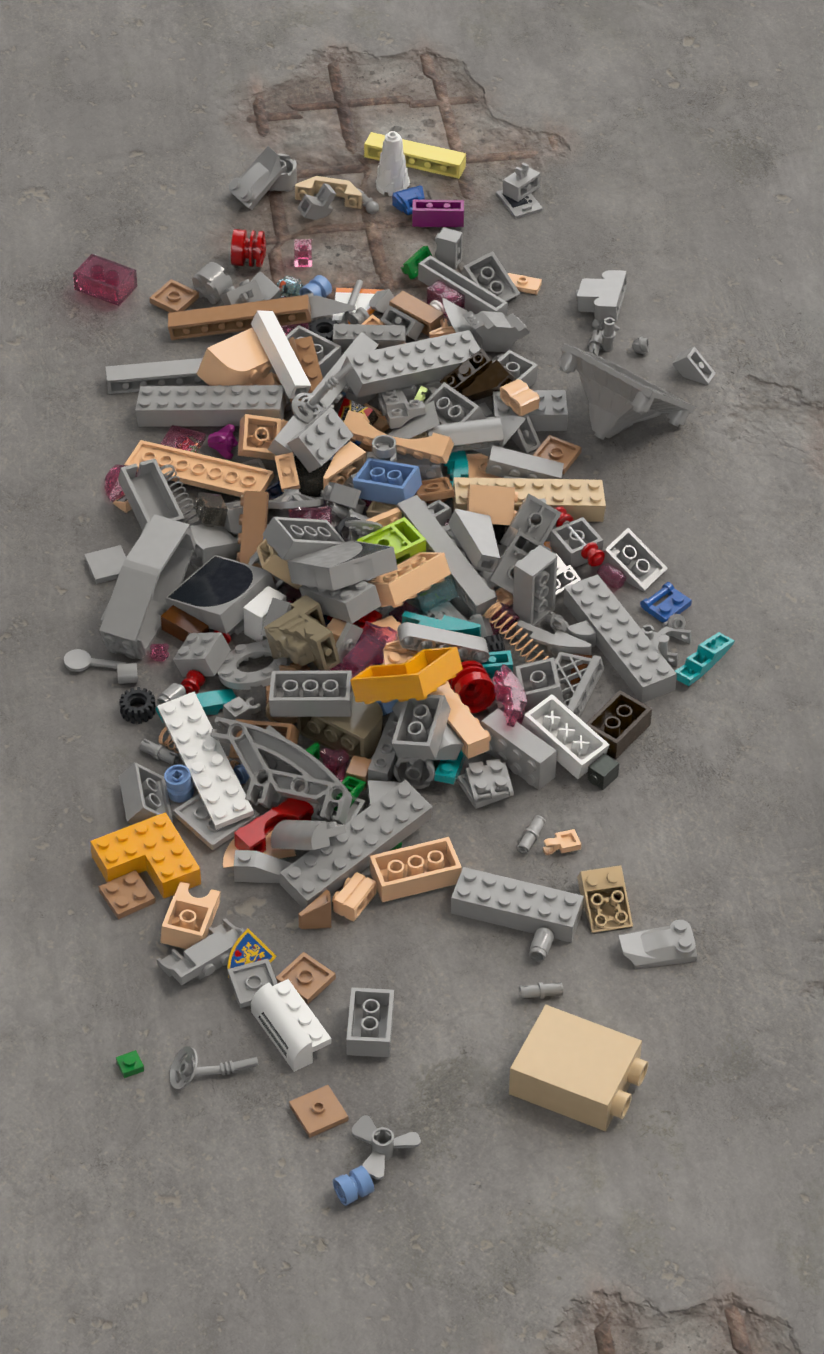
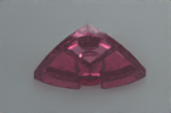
M116 464L105 477V492L112 502L124 495L118 481L120 469L125 467L124 465Z

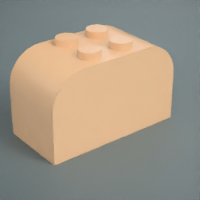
M252 327L208 347L197 375L209 386L258 385L270 373L272 364Z

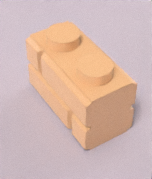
M358 872L352 878L348 877L344 882L343 889L340 892L337 891L332 898L333 911L351 921H355L377 894L376 881L369 877L366 878Z

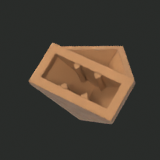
M325 890L298 914L299 928H332L330 891Z

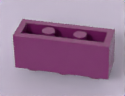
M413 200L412 227H464V200Z

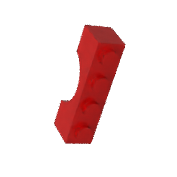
M293 798L286 799L280 805L271 808L267 813L255 818L252 822L234 832L235 847L238 850L263 853L266 851V836L273 831L279 822L283 820L311 821L314 807L306 801Z

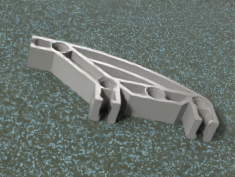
M221 717L215 718V723L220 726L219 729L224 730V727H229L227 734L217 733L216 729H212L210 736L219 742L233 745L251 778L245 800H248L251 805L258 806L260 803L264 808L270 809L276 790L284 797L323 805L320 813L321 818L327 822L335 820L338 824L345 825L352 802V795L344 784L319 760L297 744L274 732L240 721ZM242 730V734L236 737L237 733ZM267 754L286 763L303 774V776L273 770L264 755ZM268 776L267 781L262 784V779ZM305 785L304 790L299 792L300 786ZM263 790L262 798L257 800L259 792ZM343 793L342 798L336 800L337 795ZM337 806V814L331 818L333 810Z

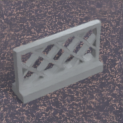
M559 651L555 663L558 674L562 673L564 677L560 679V684L567 683L569 686L563 689L562 693L563 695L570 692L573 694L571 698L561 703L580 718L604 671L602 658L594 655L593 658H587ZM562 659L571 661L570 664L561 667L560 665ZM583 663L588 664L587 668L579 671L577 666ZM572 668L576 670L575 673L568 676L564 673ZM578 677L581 679L575 685H571L569 682Z

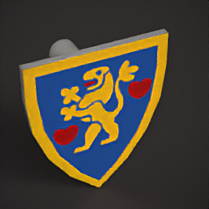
M247 928L231 948L227 963V974L230 968L264 959H269L271 963L277 956Z

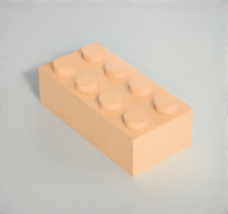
M419 552L398 564V570L379 575L368 581V583L376 586L381 602L380 607L392 606L395 608L403 605V601L415 598L420 591L429 590L434 583L443 582L445 577L450 575L451 572L444 553Z
M449 837L370 856V873L373 880L377 883V891L382 902L456 885L462 871L461 864Z

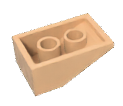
M351 441L342 446L335 453L323 477L324 488L329 482L343 485L351 475L358 473L366 462V451Z

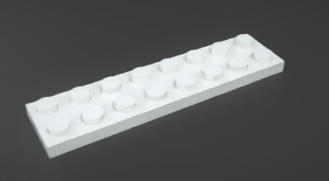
M195 692L158 705V711L185 766L189 768L192 781L216 830L253 816L254 811L249 801L245 800L246 794L220 742L210 736L213 728Z

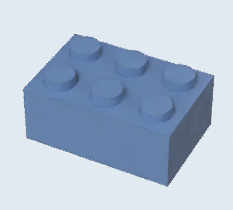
M368 458L354 477L353 485L355 489L361 490L360 499L397 505V503L413 497L422 485L419 466Z

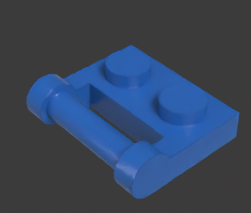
M666 582L662 589L650 598L642 600L640 605L642 609L664 623L668 621L671 615L681 614L690 607L692 600L676 590L670 582ZM666 594L669 595L667 599L656 607L653 605Z

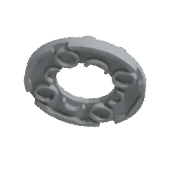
M265 639L264 641L237 645L234 650L229 652L217 673L220 682L226 687L237 690H250L251 686L257 687L262 685L265 687L270 685L272 671H280V665L289 666L293 661L290 658L281 657L274 659L268 667L256 672H242L238 670L239 664L242 661H248V657L272 656L268 640Z

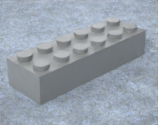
M463 867L451 897V914L533 934L537 929L544 927L553 932L554 939L572 943L583 912L584 896Z

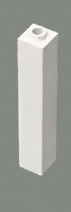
M257 311L251 325L288 398L293 399L297 394L308 393L311 384L274 312Z

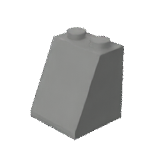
M217 522L190 526L196 543V550H193L189 563L198 570L214 555L231 560L237 558V552H240L241 544H238V539L228 533Z

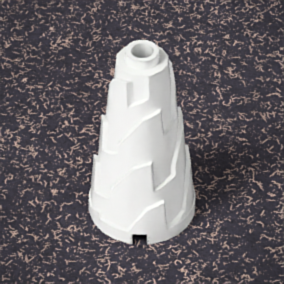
M395 131L385 135L376 179V189L383 195L384 192H388V196H392L394 192L407 189L410 185L408 168H406V160L403 153V141L401 136Z

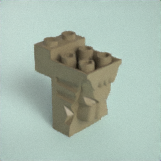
M307 595L290 604L292 610L264 627L274 659L281 657L290 658L295 664L298 663L300 666L313 662L322 671H328L341 663L333 633L326 628L320 603Z

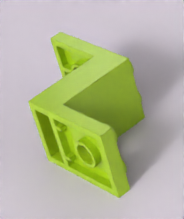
M405 517L357 539L360 542L394 547L397 565L419 552H426V539Z

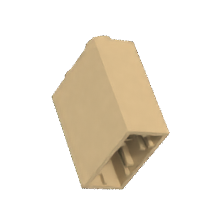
M545 1005L510 1068L509 1094L606 1131L613 1116L621 1119L625 1117L632 1098V1094L627 1093L630 1084L637 1086L642 1084L649 1062L640 1059L642 1040Z

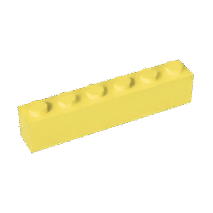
M370 133L364 144V157L380 161L385 135ZM402 139L406 167L460 178L466 167V153Z

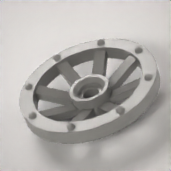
M285 489L281 496L269 500L268 509L283 510V508L302 507V509H305V507H320L324 505V500L322 497L302 495L299 489Z

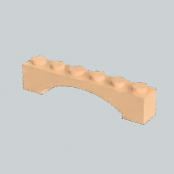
M348 410L344 423L354 435L349 441L355 442L358 440L362 441L365 445L372 446V441L375 437L387 434L371 426L365 414ZM437 433L420 439L393 437L396 440L397 453L401 455H406L407 453L420 460L423 458L429 459L435 464H447L454 446L450 437Z

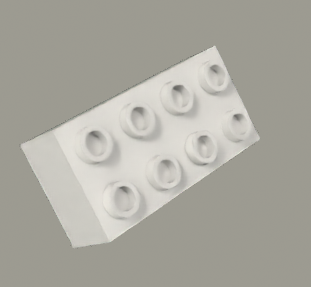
M552 694L524 715L522 726L557 750L556 760L577 779L587 773L588 766L603 753L607 754L609 744Z

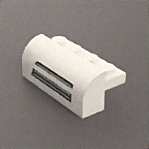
M289 979L274 986L267 983L253 996L251 1001L252 1014L294 1072L312 1064L313 1052L331 1044V1037Z

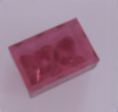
M91 254L73 273L74 290L120 306L137 287V273L135 269Z

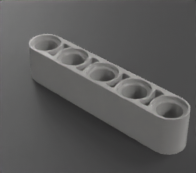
M409 622L402 623L397 628L400 645L405 649L420 652L423 649L457 647L460 660L476 661L479 663L486 662L490 657L486 640L482 637Z

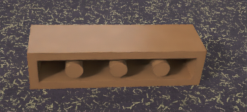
M244 491V495H241L240 506H243V514L239 516V525H242V533H238V544H241L240 552H237L236 561L248 564L250 562L249 559L257 551L256 548L263 541L264 536L262 534L267 528L268 492ZM258 563L252 565V566H255V567L258 566V567L262 568V566H261L260 564H258Z

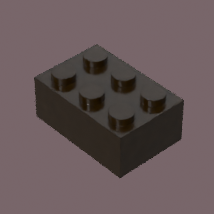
M619 690L586 725L609 744L607 755L617 759L651 725L652 708Z

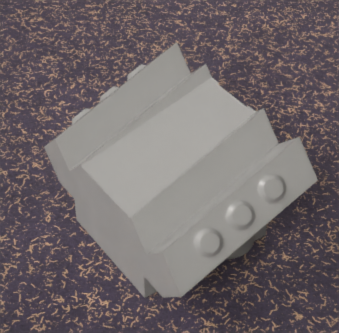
M469 311L462 315L471 325V333L475 336L478 346L484 351L506 353L516 340L530 333L526 325L513 313L505 316L502 312L481 311L475 315L472 311Z

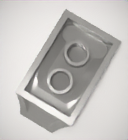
M267 146L240 178L231 180L229 191L249 209L253 210L284 172L280 165V156Z
M675 920L670 926L618 935L623 955L632 961L634 969L697 962L695 939L690 924L685 920Z

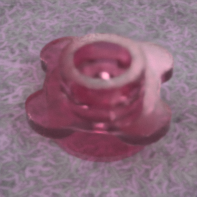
M168 644L150 645V658L160 662L169 657L167 652L169 649Z

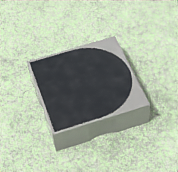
M214 555L165 597L168 608L174 605L204 622L210 629L227 634L244 619L243 607L267 586L275 590L276 587L271 573L265 569Z

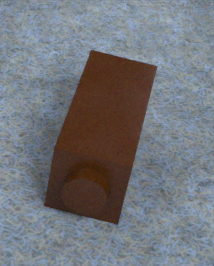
M174 605L161 615L162 630L183 642L190 633H209V626Z

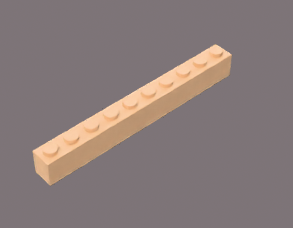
M392 615L372 623V638L382 651L386 643L398 640L397 628L401 623L397 622ZM446 681L445 685L439 686L437 691L430 693V695H445L451 708L447 723L464 743L461 750L468 759L489 751V741H491L489 732L482 728L479 720L471 714L469 707L462 703L457 693L453 692L448 681Z

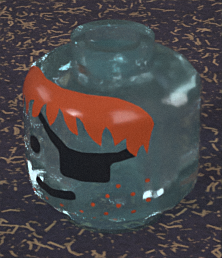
M289 275L280 279L277 287L280 288V295L283 298L300 296L299 291L304 286L300 279Z

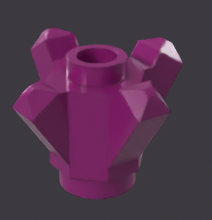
M228 424L208 437L209 447L217 450L228 460H231L233 457L232 448L238 445V441L233 436L235 431L234 425Z

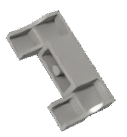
M415 385L378 393V407L381 409L382 416H385L390 429L401 428L411 418L426 414V407L423 401L411 400L408 402L405 397L416 394Z
M225 918L222 924L215 928H209L210 936L186 949L184 957L173 949L172 954L162 960L158 958L157 964L169 977L173 976L181 985L195 977L201 980L206 976H210L220 967L227 965L233 944L245 930L234 926Z

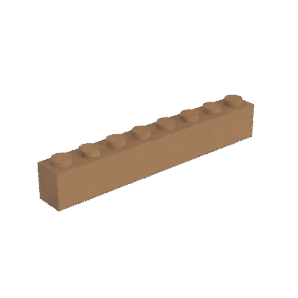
M308 295L171 312L168 313V330L171 340L246 331L252 328L251 323L257 311H273L280 326L311 322V306Z

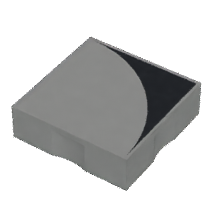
M354 540L287 561L291 583L314 586L331 591L398 570L394 547Z

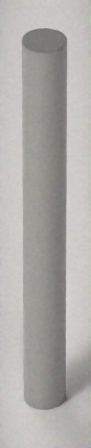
M362 280L356 281L348 304L355 306L363 285ZM352 311L344 312L340 324H348V315Z

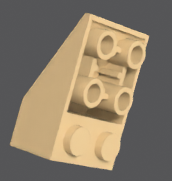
M622 866L581 871L577 879L580 895L584 896L583 905L591 932L633 927Z

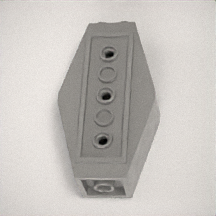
M155 514L150 522L146 523L139 539L122 565L111 599L101 617L102 624L99 631L109 652L115 654L118 652L128 658H138L141 660L144 655H147V650L161 630V615L169 609L165 597L182 584L193 550H196V543L190 524Z

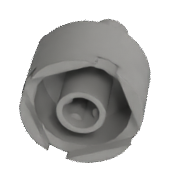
M278 154L280 156V165L284 172L268 191L290 192L297 183V163L295 159L294 161L290 159V156L287 154Z
M209 262L192 277L195 291L199 292V298L205 297L212 304H216L221 299L220 295L225 293L224 289L233 286L229 274L227 276L224 274L223 271L225 269L219 264Z

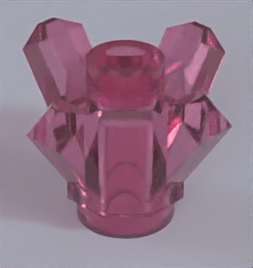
M324 748L320 750V758H323V765L342 782L344 780L345 767L349 761L348 753L342 749L331 750Z

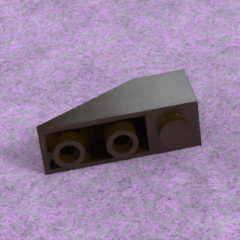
M496 360L490 363L487 369L478 375L469 387L464 388L461 394L473 402L493 395V391H500V387L515 381L516 378L500 361Z

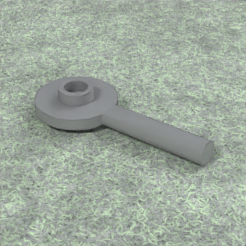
M81 649L71 650L64 656L65 667L75 672L84 671L89 666L117 669L118 664H127L122 661L91 658L87 651Z

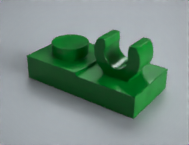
M428 246L420 248L401 267L403 274H408L410 279H415L418 276V263L430 255L432 256Z

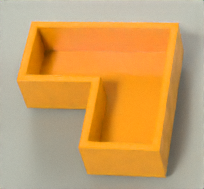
M457 647L423 649L405 663L369 666L350 679L356 702L371 704L381 701V703H387L397 699L399 702H403L411 698L419 701L426 699L428 694L437 691V688L445 685L447 680L456 677V674L463 668Z
M166 812L90 841L92 858L106 882H110L135 870L138 874L147 871L163 899L175 895L180 882L190 884L188 889L201 885L200 867Z

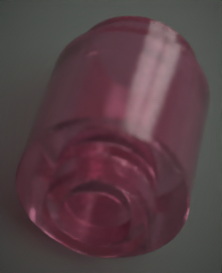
M609 563L602 564L597 571L603 582L612 588L620 589L626 581L624 573Z

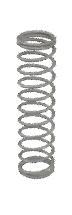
M164 465L160 467L161 470L168 467L172 468V471L166 472L164 474L165 479H167L166 481H170L175 477L178 478V481L169 485V487H172L177 483H181V486L172 491V493L178 491L179 489H184L183 493L175 496L174 498L176 499L182 496L183 494H187V497L181 500L180 502H177V504L179 505L185 500H190V503L180 508V510L188 507L189 505H193V509L187 511L186 513H183V516L192 511H196V514L194 516H191L188 519H184L187 520L185 523H187L190 519L199 516V520L190 524V526L205 524L204 521H201V516L197 515L198 510L194 509L195 505L191 504L192 499L188 498L189 494L185 493L186 488L182 487L183 483L179 481L180 477L176 476L177 472L175 471L174 466Z

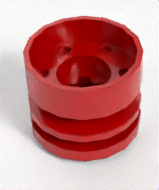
M234 229L231 241V265L244 266L246 259H248L249 266L253 267L256 259V267L262 268L266 256L264 231H259L256 238V231L252 230L250 238H247L246 230Z
M476 661L461 662L463 669L456 674V677L447 681L453 692L459 695L462 703L469 707L471 713L484 711L495 700L497 693L495 685L481 663Z

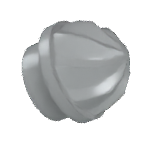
M641 336L635 339L632 344L633 350L639 354L649 352L648 338Z

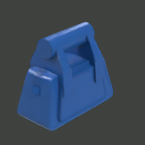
M421 185L392 194V205L406 215L412 214L413 200H425Z

